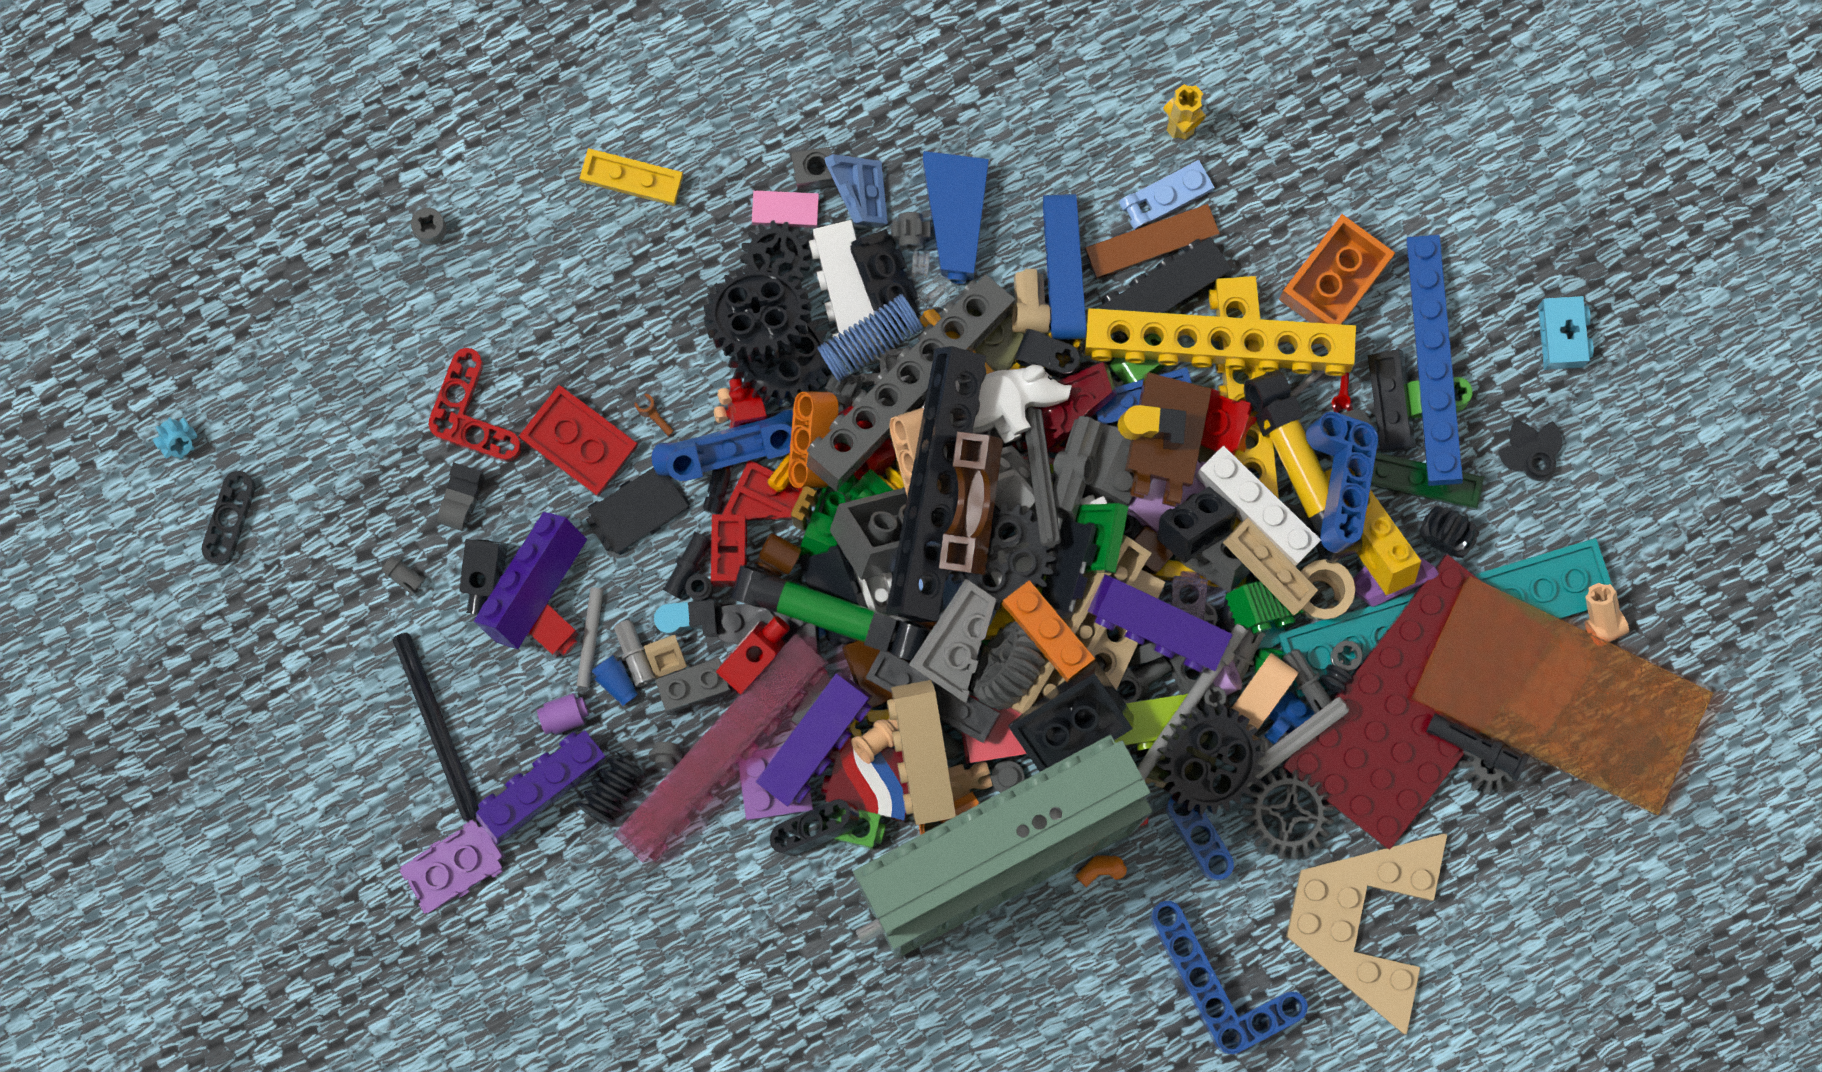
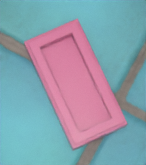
M753 191L752 225L762 224L763 226H770L771 220H775L776 225L781 227L784 222H788L789 227L817 228L819 193Z

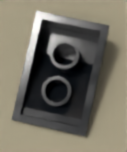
M1095 661L1069 682H1062L1012 721L1008 727L1039 772L1109 735L1114 740L1133 729L1134 715L1097 661Z

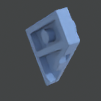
M835 154L825 157V163L854 224L872 227L887 225L882 162Z

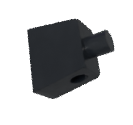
M476 538L465 540L459 591L469 594L466 613L478 615L483 604L499 582L504 572L508 543ZM480 572L486 578L484 586H481L477 581Z

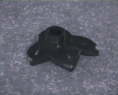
M1514 421L1509 434L1511 446H1506L1498 451L1501 461L1508 469L1524 472L1532 480L1544 481L1550 478L1556 469L1555 456L1562 448V437L1558 426L1552 421L1537 432L1524 422ZM1536 459L1543 461L1544 469L1536 470L1533 466V461Z

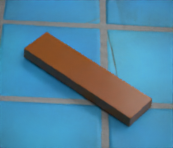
M1206 204L1085 247V252L1095 278L1098 280L1182 250L1196 239L1200 238L1203 242L1209 237L1211 239L1219 237L1220 233L1210 207Z

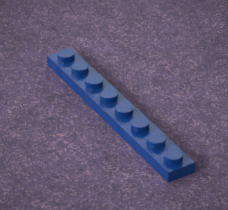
M1440 235L1407 237V257L1428 486L1462 484L1463 476Z

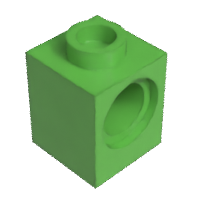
M859 810V819L866 820L870 824L869 834L858 838L850 831L833 839L873 850L875 843H882L886 824L880 823L881 815Z

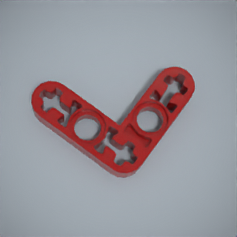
M460 349L453 356L429 418V429L436 438L502 462L513 461L518 458L522 448L516 434L465 415L482 373L483 361L474 349ZM469 356H472V361L476 366L475 368L469 367L465 374V378L471 380L470 383L467 384L461 379L453 378L454 374H457L459 377L462 375L463 366L459 363L460 360H467ZM453 386H461L465 390V397L458 403H452L447 398V392ZM445 404L450 409L459 410L457 415L452 411L450 413L448 421L453 425L452 428H445L443 433H440V428L436 425L437 420L443 421L447 414L446 409H441L442 405ZM473 427H480L484 431V438L478 444H470L466 439L468 430ZM491 432L496 433L493 438L499 442L505 443L507 438H510V443L514 446V450H507L504 455L501 454L502 450L500 447L494 444H490V450L485 449L490 442Z

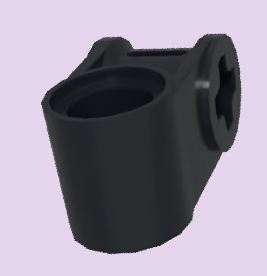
M1025 330L1014 358L1016 363L1024 367L1041 365L1044 367L1045 372L1059 379L1078 373L1080 368L1079 352L1075 347L1053 339L1039 331ZM1065 355L1070 356L1072 364H1066L1065 368H1061L1058 359L1063 360Z

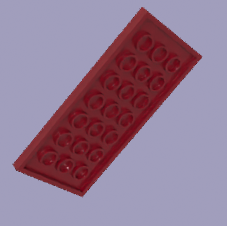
M1448 554L1444 555L1435 567L1439 574L1420 586L1352 674L1354 681L1352 684L1346 685L1347 693L1345 695L1339 693L1333 699L1335 700L1337 697L1342 698L1348 705L1349 712L1288 757L1282 765L1291 774L1294 770H1298V780L1302 782L1305 775L1310 774L1311 779L1308 782L1310 787H1313L1316 782L1321 783V787L1316 790L1319 796L1327 792L1329 794V798L1325 799L1327 803L1333 805L1336 810L1389 850L1464 754V750L1426 732L1433 715L1437 713L1479 735L1553 638Z

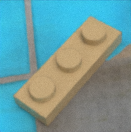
M1248 517L1223 542L1293 615L1301 611L1318 591Z

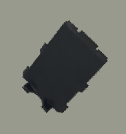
M887 229L852 241L850 250L873 311L879 312V307L884 309V304L889 306V301L894 303V298L902 294L919 319L920 313L915 302L919 297L912 279H908L906 271L904 272L903 270L907 268L901 249L895 248L894 239L888 234ZM896 312V314L898 315L900 321L903 322L902 318H901V317L899 316V314ZM891 315V317H892V319L894 320L895 324H898V323L896 322V320L894 319V317ZM886 318V320H887L888 324L890 325L891 329H893L892 325L890 324V322H889L888 319Z
M653 467L633 481L628 480L620 485L619 490L602 501H595L589 505L588 511L591 516L586 521L605 550L609 551L613 548L615 553L620 556L629 550V546L643 539L649 533L653 535L659 531L661 526L689 508L691 503L685 495L681 496L669 476L658 475Z
M1066 517L1062 520L1060 527L1061 542L1056 545L1057 549L1053 551L1052 555L1056 557L1057 563L1049 565V569L1055 575L1054 577L1046 576L1045 582L1048 585V589L1043 588L1041 593L1061 618L1068 620L1072 618L1076 598L1082 599L1088 580V578L1083 577L1086 565L1092 566L1097 545L1092 543L1096 532L1095 524L1091 522L1087 524L1073 522L1074 518Z
M838 545L829 547L827 551L812 556L809 553L800 555L798 561L808 588L868 608L863 593L858 594L859 590L856 585L858 580L854 569L849 561L846 562L842 549L838 548ZM824 629L828 641L833 640L830 644L834 647L855 641V639Z

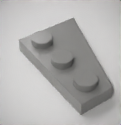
M965 579L909 665L966 703L970 692L968 691L972 673H975L977 668V655L981 641L986 637L996 599Z

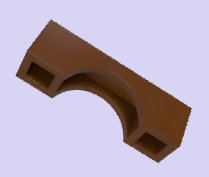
M957 432L953 467L958 478V502L953 522L950 528L943 534L939 569L985 575L1003 439L983 434Z

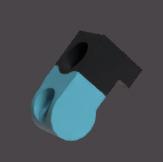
M714 600L665 604L656 610L654 622L662 633L669 636L677 635L683 630L702 629L705 637H718L717 603Z

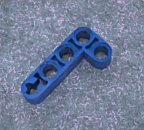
M1327 412L1308 427L1306 439L1313 449L1334 456L1321 528V542L1328 551L1339 553L1357 542L1363 533L1378 434L1375 428L1367 422L1337 412ZM1324 428L1329 431L1330 436L1324 431ZM1354 438L1359 441L1360 445L1355 442ZM1349 468L1353 470L1355 476L1350 473ZM1343 498L1349 502L1350 507L1345 504Z

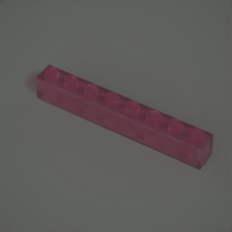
M795 634L616 831L614 836L642 863L648 862L650 859L656 862L669 848L665 843L673 834L677 837L680 836L691 824V821L688 819L689 816L696 809L701 812L713 800L714 796L711 792L720 783L724 787L735 776L737 771L733 768L741 759L748 761L759 749V746L756 744L757 741L764 734L770 736L782 723L779 717L788 708L790 711H793L803 701L805 696L802 692L810 683L816 686L828 672L825 666L829 662L800 635Z

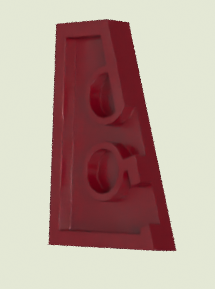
M1101 362L1057 381L1063 385H1072L1068 401L1048 407H1034L1042 411L1048 452L1070 435L1075 419H1078L1079 416L1091 417L1117 395L1109 367L1106 363Z

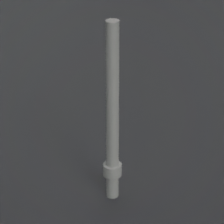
M1236 624L1231 631L1233 635L1216 671L1208 668L1204 670L1137 768L1143 777L1142 780L1145 781L1156 765V762L1163 755L1157 749L1167 747L1168 745L1163 740L1162 735L1172 736L1174 733L1169 724L1173 723L1179 727L1182 724L1179 715L1182 713L1187 717L1190 716L1191 708L1197 706L1224 666L1228 667L1235 657L1233 652L1248 632L1243 626Z

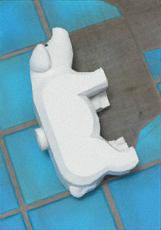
M1030 365L1022 369L999 370L986 374L981 384L979 395L980 409L975 417L973 433L980 434L995 428L1005 444L1021 438V433L1031 429L1025 418V410L1028 407H1048L1068 401L1072 385L1058 383L1045 372L1044 367L1041 365ZM956 381V389L959 392V383ZM950 413V422L953 425V416ZM944 446L943 453H944V456H945V458H946V457H947V449H946V447Z

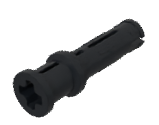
M1437 713L1433 715L1426 730L1427 733L1483 759L1486 767L1492 768L1494 766L1512 775V780L1514 781L1519 779L1530 756L1526 752L1521 754L1504 746V742L1500 739L1491 741Z

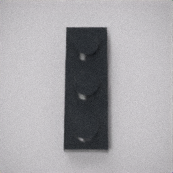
M1396 349L1367 355L1380 452L1390 453L1416 448L1403 351Z

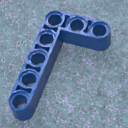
M1173 901L1160 902L1152 909L1150 915L1152 926L1219 1051L1224 1054L1239 1053L1305 1017L1308 1005L1306 999L1298 992L1280 994L1256 1008L1237 1016L1182 909ZM1167 907L1173 910L1175 921L1171 926H1164L1158 921L1157 914L1159 909ZM1177 938H1185L1191 944V952L1186 957H1181L1174 952L1173 944ZM1194 968H1201L1207 975V982L1203 987H1195L1190 982L1189 975ZM1288 997L1295 999L1299 1005V1011L1294 1017H1288L1282 1010V1003ZM1211 998L1218 999L1223 1005V1012L1218 1018H1212L1206 1013L1205 1006ZM1257 1013L1266 1015L1269 1020V1027L1263 1033H1258L1252 1027V1019ZM1227 1029L1235 1030L1239 1036V1043L1233 1049L1225 1047L1221 1040L1223 1032Z

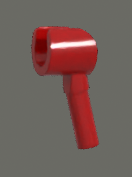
M1348 372L1341 376L1339 395L1335 396L1331 401L1333 412L1339 413L1342 409H1347V411L1354 410L1351 398L1348 396L1350 375Z

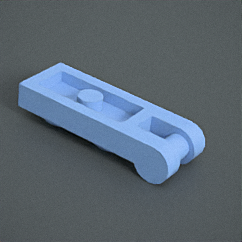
M1197 160L1140 191L1125 196L1118 203L1123 211L1128 212L1132 219L1130 224L1136 230L1214 191L1215 187L1202 164ZM1146 201L1150 211L1143 213L1139 204Z

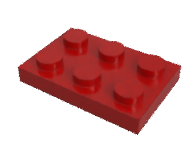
M560 385L557 386L518 436L523 442L596 497L600 496L638 447L637 442Z

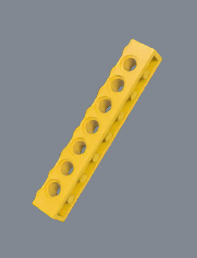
M1256 276L1216 279L1214 290H1209L1210 309H1216L1217 317H1228L1226 311L1230 308H1237L1242 312L1243 318L1260 319ZM1223 338L1213 339V341H1219L1220 350L1228 348V343ZM1256 340L1244 342L1246 349L1250 352H1258L1262 349L1260 343ZM1215 364L1216 372L1222 373L1223 385L1218 387L1220 395L1240 402L1241 399L1246 401L1244 384L1237 383L1233 379L1232 374L1241 371L1246 373L1250 380L1266 374V372L1258 370L1257 366H1245V369L1231 370L1225 368L1224 364ZM1253 411L1251 416H1255L1259 412ZM1256 422L1247 432L1248 436L1256 440V446L1251 449L1246 448L1245 452L1236 450L1234 456L1246 468L1257 470L1259 480L1279 499L1273 442L1270 435L1263 437ZM1237 517L1235 520L1234 530L1241 523V521Z
M1088 308L1085 356H1092V359L1095 361H1110L1112 357L1125 358L1126 362L1134 364L1144 363L1146 359L1158 360L1159 364L1166 366L1178 365V362H1192V366L1198 368H1208L1212 364H1224L1225 368L1231 370L1245 369V366H1257L1258 370L1263 372L1287 368L1292 369V372L1296 374H1310L1312 370L1325 371V374L1329 376H1344L1345 372L1350 373L1354 366L1356 325ZM1116 331H1121L1128 336L1129 340L1119 344L1114 342L1110 335ZM1154 333L1161 338L1162 342L1159 345L1151 346L1145 342L1144 336ZM1187 335L1194 340L1195 345L1190 348H1184L1178 343L1177 339L1180 336ZM1223 338L1228 343V348L1217 350L1212 346L1211 340ZM1256 340L1260 343L1262 349L1258 352H1250L1246 349L1244 342ZM1289 342L1293 345L1295 352L1284 354L1278 349V344ZM1314 344L1324 345L1328 350V354L1322 357L1317 356L1312 352L1311 346Z

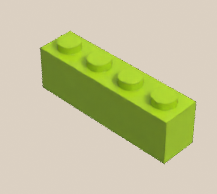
M1188 694L1126 703L1134 715L1133 729L1114 740L1115 743L1123 740L1125 746L1137 744V750L1150 749Z

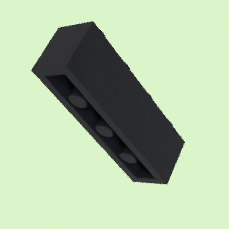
M1211 237L1203 242L1199 238L1188 244L1183 249L1185 253L1176 259L1173 256H1169L1156 266L1158 270L1149 276L1143 273L1134 278L1129 283L1130 288L1119 294L1118 291H1114L1101 300L1103 305L1099 309L1171 314L1214 287L1216 279L1228 278L1232 268ZM1116 331L1112 333L1119 344L1129 340L1124 332Z

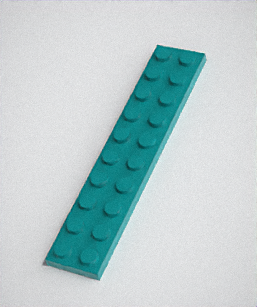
M1596 538L1474 574V576L1538 626L1588 611L1585 596L1589 592V587L1597 583L1612 585ZM1415 593L1385 601L1374 607L1368 606L1345 613L1335 619L1322 620L1279 633L1281 649L1286 654L1294 649H1299L1314 673H1319L1320 677L1327 674L1325 670L1327 665H1332L1330 660L1331 651L1342 641H1353L1358 644L1362 651L1363 661ZM1345 647L1341 654H1337L1339 661L1344 660L1343 665H1349V662L1355 658V654L1353 651L1349 653L1350 649ZM1357 668L1347 673H1349L1352 676V674L1355 672ZM1294 679L1292 683L1297 698L1305 697L1301 689H1296L1298 684ZM1322 684V686L1324 687L1325 691H1326V690H1329L1327 687H1325V686Z

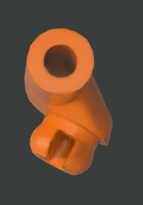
M1097 855L1075 877L1087 888L1099 875H1110L1115 880L1122 879L1127 873V867L1118 856Z

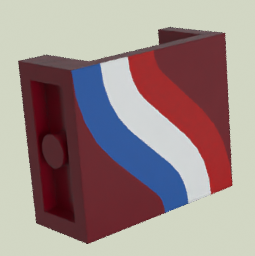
M849 738L840 750L835 747L829 757L832 763H834L832 775H825L821 789V795L826 796L825 802L829 803L836 799H842L855 804L859 810L890 817L891 820L905 822L906 811L903 795L909 794L907 783L901 784L897 763L903 762L902 751L896 752L895 748L886 747L874 756L873 762L867 764L855 752L851 743L852 738Z

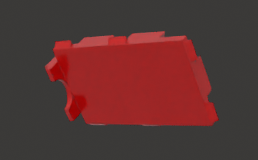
M1212 389L1201 445L1215 451L1224 446L1233 455H1235L1236 450L1245 452L1247 432L1257 420V417L1250 415L1252 410L1251 403L1242 399L1240 402L1221 396L1220 391Z

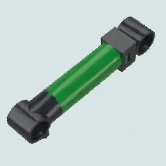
M740 565L730 595L732 599L786 615L864 642L866 646L884 652L889 651L891 654L911 661L931 632L930 628L921 624L886 614V612L880 610L874 611L781 579L766 571L748 565Z

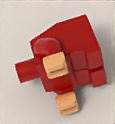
M742 378L731 379L729 381L730 389L721 388L718 390L719 402L722 405L728 404V410L723 406L714 408L713 413L718 423L731 420L730 429L766 419L767 415L762 398L759 394L755 398L752 397L754 388L751 386L744 389L741 388L743 384Z

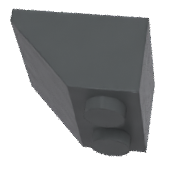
M1101 423L1104 426V430L1095 455L1097 461L1096 477L1091 484H1086L1084 493L1088 496L1094 495L1095 499L1104 496L1107 504L1120 503L1128 505L1132 498L1130 490L1134 478V473L1125 471L1131 440L1123 437L1118 427Z

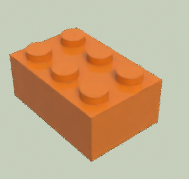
M1341 214L1285 287L1279 300L1310 323L1343 324L1390 263L1395 252Z

